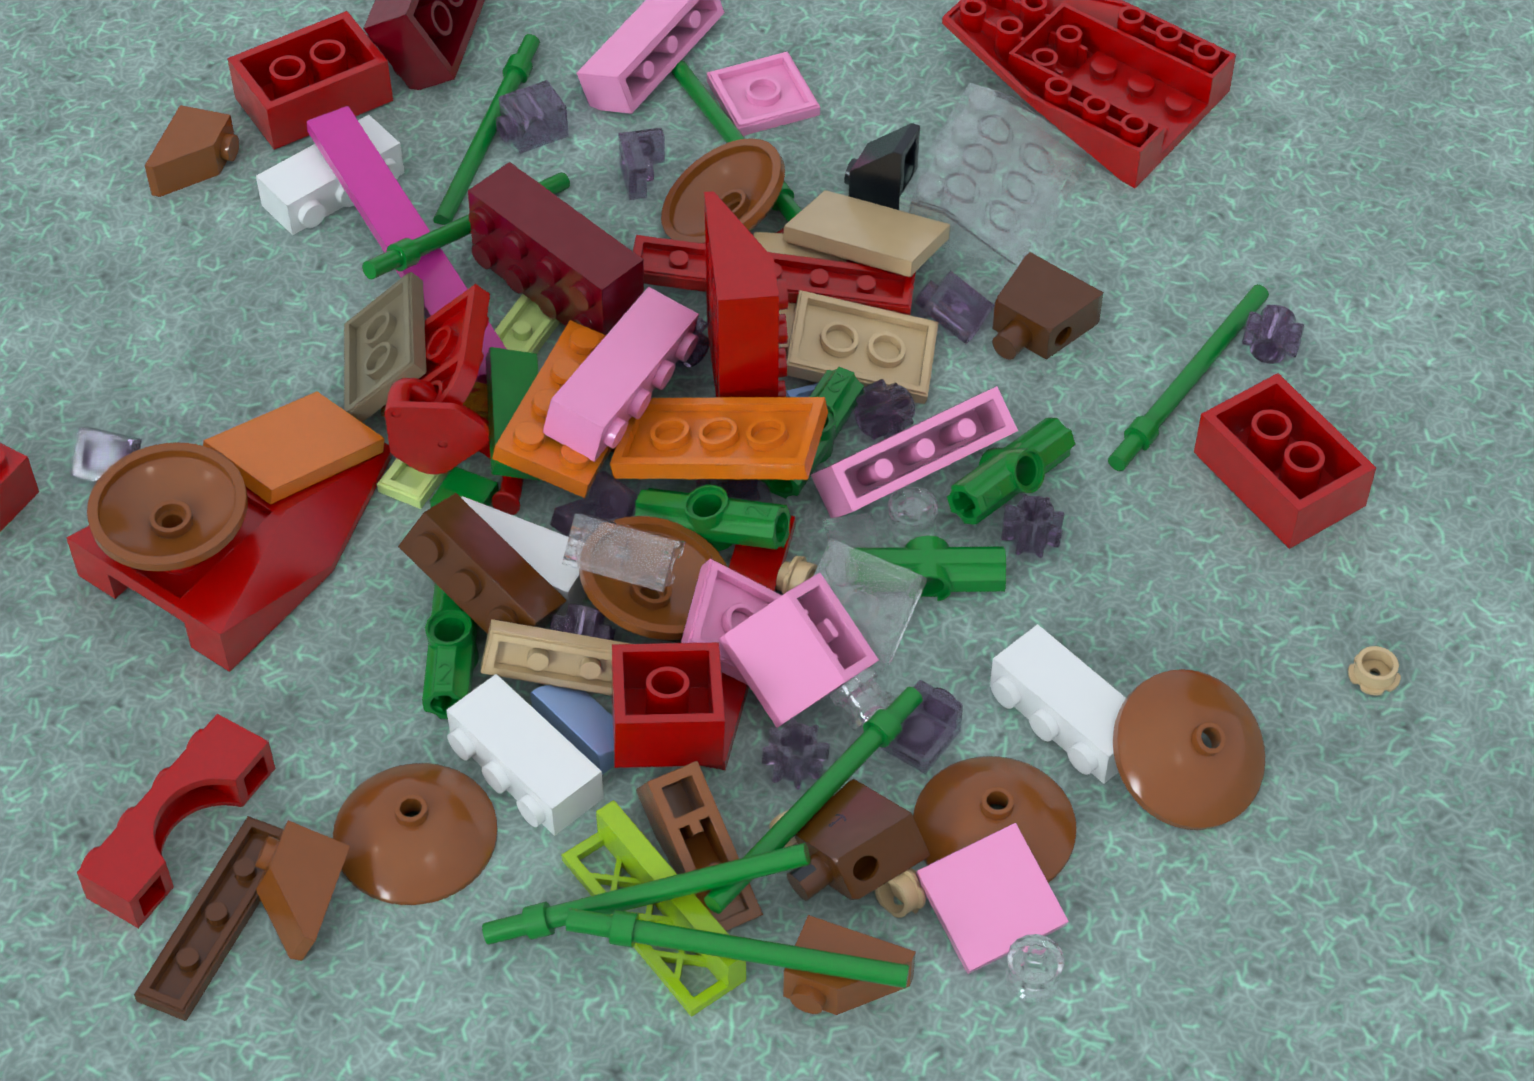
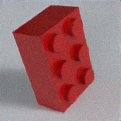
M348 11L227 58L235 99L274 150L309 136L307 120L349 106L353 114L358 116L393 101L388 60Z
M1279 373L1201 413L1194 453L1289 549L1366 506L1376 467Z

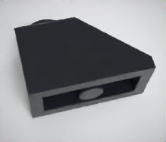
M910 123L873 140L866 145L858 159H851L844 177V183L849 185V197L900 211L904 210L917 185L920 125Z

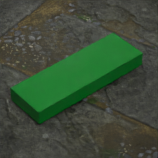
M490 347L486 355L491 474L540 481L536 477L492 459L495 445L538 374V358L535 353Z

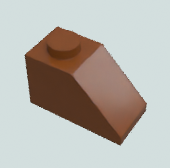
M183 105L179 106L144 165L152 196L162 197L218 176L227 161L235 160L239 150V138L234 134L231 115Z
M288 820L277 839L269 835L267 836L259 852L255 867L262 869L263 873L256 891L289 958L302 961L316 941L350 846Z
M808 915L795 946L910 965L906 988L910 987L914 977L916 951ZM789 968L784 969L783 997L789 998L791 1003L799 1010L810 1014H819L823 1010L838 1015L905 989Z

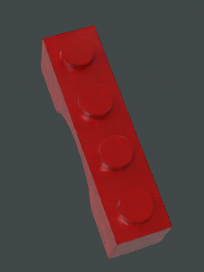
M216 714L204 729L197 730L190 738L184 752L170 767H166L159 772L152 784V788L137 805L128 808L122 814L114 831L100 846L94 847L85 856L81 868L77 871V875L86 898L139 929L174 888L166 861L162 857L163 847L170 832L185 817L198 810L221 805L243 807L276 769L269 741L219 714Z

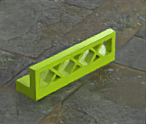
M614 800L596 811L598 832L561 854L562 861L591 896L606 892L601 885L611 886L610 891L617 890L618 887L625 888L677 875ZM605 845L616 859L614 874L591 873L580 860ZM622 867L631 877L621 876ZM695 894L647 905L645 914L637 913L639 914V920L729 935ZM654 905L663 916L653 915ZM635 943L634 945L636 951L691 1017L746 981V961L700 953L690 955L685 954L686 951L679 950L678 953L654 950L651 945ZM666 963L676 964L675 973L671 971ZM683 965L706 967L718 981L693 997L681 983Z

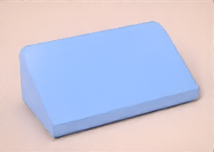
M552 685L538 687L530 693L532 707L602 771V775L614 767L613 716L586 691Z

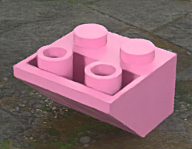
M821 573L814 575L789 590L718 638L776 728L828 696L879 661Z

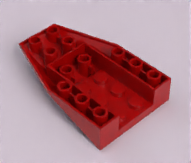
M960 0L942 17V24L1022 99L1123 183L1133 188H1136L1225 97L1231 87L1236 54L1122 0Z
M384 442L383 453L273 504H269L246 487L248 498L247 512L244 522L235 537L212 557L182 569L146 571L123 565L102 551L95 542L89 525L66 537L78 576L114 599L128 587L184 622L191 648L230 672L334 571L377 487V483L380 481L393 455L390 452L389 445Z

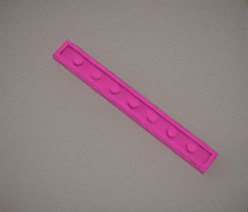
M349 106L306 121L309 135L384 253L390 244L404 238L413 240L430 232ZM441 248L420 257L418 264L406 270L397 271L400 278L407 273L413 272L423 280L424 315L426 318H429L467 290V287ZM488 323L484 334L482 348L484 358L472 390L487 384L486 355L489 348L506 349L490 323Z

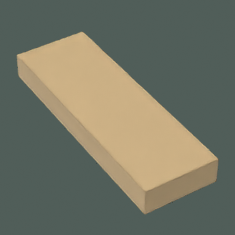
M491 619L481 661V673L488 675L497 674L499 677L612 696V644L630 643Z

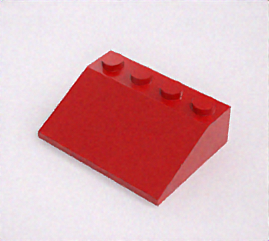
M714 191L704 192L707 330L716 397H786L785 381H778L779 377H787L785 347L779 348V344H787L788 342L786 315L779 314V310L788 309L786 279H777L774 258Z

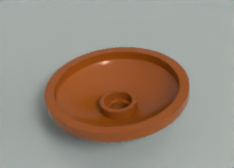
M753 138L728 142L704 154L679 176L665 198L661 213V223L665 233L672 240L705 244L704 192L714 191L743 225L751 231L768 215L780 195L785 178L783 158L772 144Z
M173 442L156 444L124 456L101 475L89 496L87 518L95 542L113 560L139 570L171 571L195 565L212 557L235 537L246 516L248 507L247 491L239 470L221 453L208 447L191 443Z
M631 516L608 522L592 533L580 557L579 575L583 589L590 601L604 616L616 625L643 637L660 640H680L684 633L701 566L709 559L726 567L727 565L719 552L706 539L696 532L685 528L683 525L657 517Z
M1179 669L1159 673L1142 682L1127 696L1115 720L1113 752L1120 777L1135 801L1158 820L1187 830L1209 829L1238 817L1256 797L1265 771L1263 736L1251 709L1237 692L1221 680L1194 670ZM1202 732L1209 737L1211 748L1203 743L1201 738Z
M974 757L956 762L944 768L925 785L917 799L913 813L914 820L930 853V856L924 859L927 865L1016 823L1049 883L1065 867L1075 845V814L1062 788L1040 769L1020 760L1007 757ZM997 804L1005 808L996 810L989 805Z
M412 763L386 769L361 783L341 806L334 824L333 839L350 846L342 872L356 888L370 897L383 902L398 905H420L445 899L472 883L485 869L492 857L497 842L498 828L491 800L482 787L473 779L447 766L431 763ZM409 812H420L413 817L404 816Z

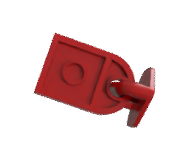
M477 284L471 286L425 320L426 373L419 379L401 378L391 385L388 392L385 420L390 452L399 460L422 473H446L478 451L490 458L489 421L463 405L475 384L484 358L482 348L485 330L489 323L487 314L490 293ZM502 476L500 490L492 497L493 508L510 515H516L521 506L520 498L524 479Z

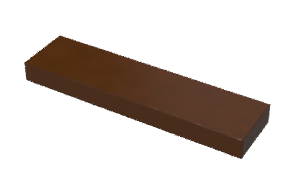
M247 816L136 990L134 996L137 1002L187 1021L261 902L256 888L263 870L255 867V863L267 836L269 835L277 839L282 831L281 828Z

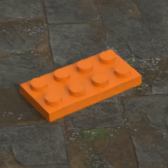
M571 320L568 322L495 445L493 460H497L502 464L583 498L586 497L612 448L607 446L595 462H593L588 457L545 435L543 429L552 397L604 339L605 334Z
M825 397L651 398L646 410L639 419L634 417L629 419L627 429L615 448L610 461L614 479L808 480L828 415Z

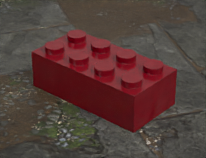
M375 0L363 29L392 65L394 72L402 78L409 89L422 90L455 79L485 0Z
M508 162L468 190L469 221L472 236L471 251L474 259L481 267L492 270L504 279L514 292L522 293L536 303L547 317L555 318L565 326L571 320L607 335L644 292L643 258L511 162Z

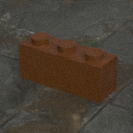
M457 493L425 511L398 546L487 634L491 619L545 628L567 601Z

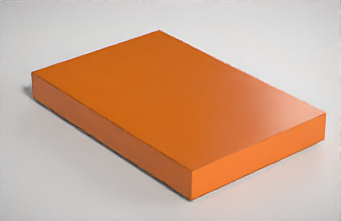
M316 391L203 440V446L213 449L228 458L239 470L245 486L269 504H273L383 453L385 438Z

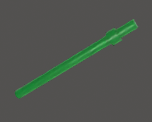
M525 35L516 54H512L508 58L502 70L504 78L433 218L434 223L446 225L453 221L520 84L526 83L533 69L531 61L540 45V40L535 35Z
M681 60L671 73L723 140L728 143L745 139L685 61ZM784 181L780 195L772 209L780 211L787 222H789L802 210L794 201V192Z
M563 172L538 182L553 194H558L570 186V180ZM469 214L413 240L404 238L390 244L385 253L363 263L362 269L365 276L372 280L394 269L397 271L406 270L418 264L420 257L471 234Z
M1257 284L1251 288L1144 416L1136 417L1124 431L1125 439L1108 458V462L1113 469L1123 471L1141 449L1146 451L1158 438L1159 427L1267 300L1269 293L1264 286Z
M907 687L886 709H878L864 723V732L743 858L784 848L879 747L886 748L901 733V724L923 702L919 691L913 687ZM752 880L712 889L704 897V902L711 911L720 914Z
M801 843L550 906L548 902H542L523 907L521 914L485 922L482 925V932L488 945L526 935L531 940L554 935L556 928L566 926L567 914L570 908L611 915L614 914L615 910L627 911L808 866L811 864L810 854L806 843Z
M570 908L566 919V931L609 938V944L633 948L635 943L901 988H906L910 965L639 920V914L615 910L613 915Z

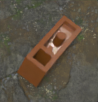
M698 761L652 779L636 789L655 837L677 874L739 859ZM750 883L720 914L711 911L704 902V897L711 890L695 893V896L725 931L763 915Z

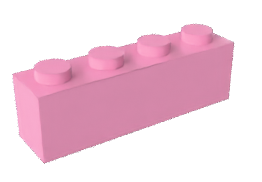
M645 0L577 72L589 106L602 111L632 114L725 13L721 1Z
M648 287L552 397L543 433L588 457L593 462H595L607 446L614 449L621 441L627 429L629 419L631 417L639 419L646 410L653 390L655 388L663 390L668 384L675 370L676 362L678 360L686 362L691 356L698 342V336L693 334L699 314Z
M996 386L811 474V477L830 517L835 519L854 512L1017 432L1018 429Z

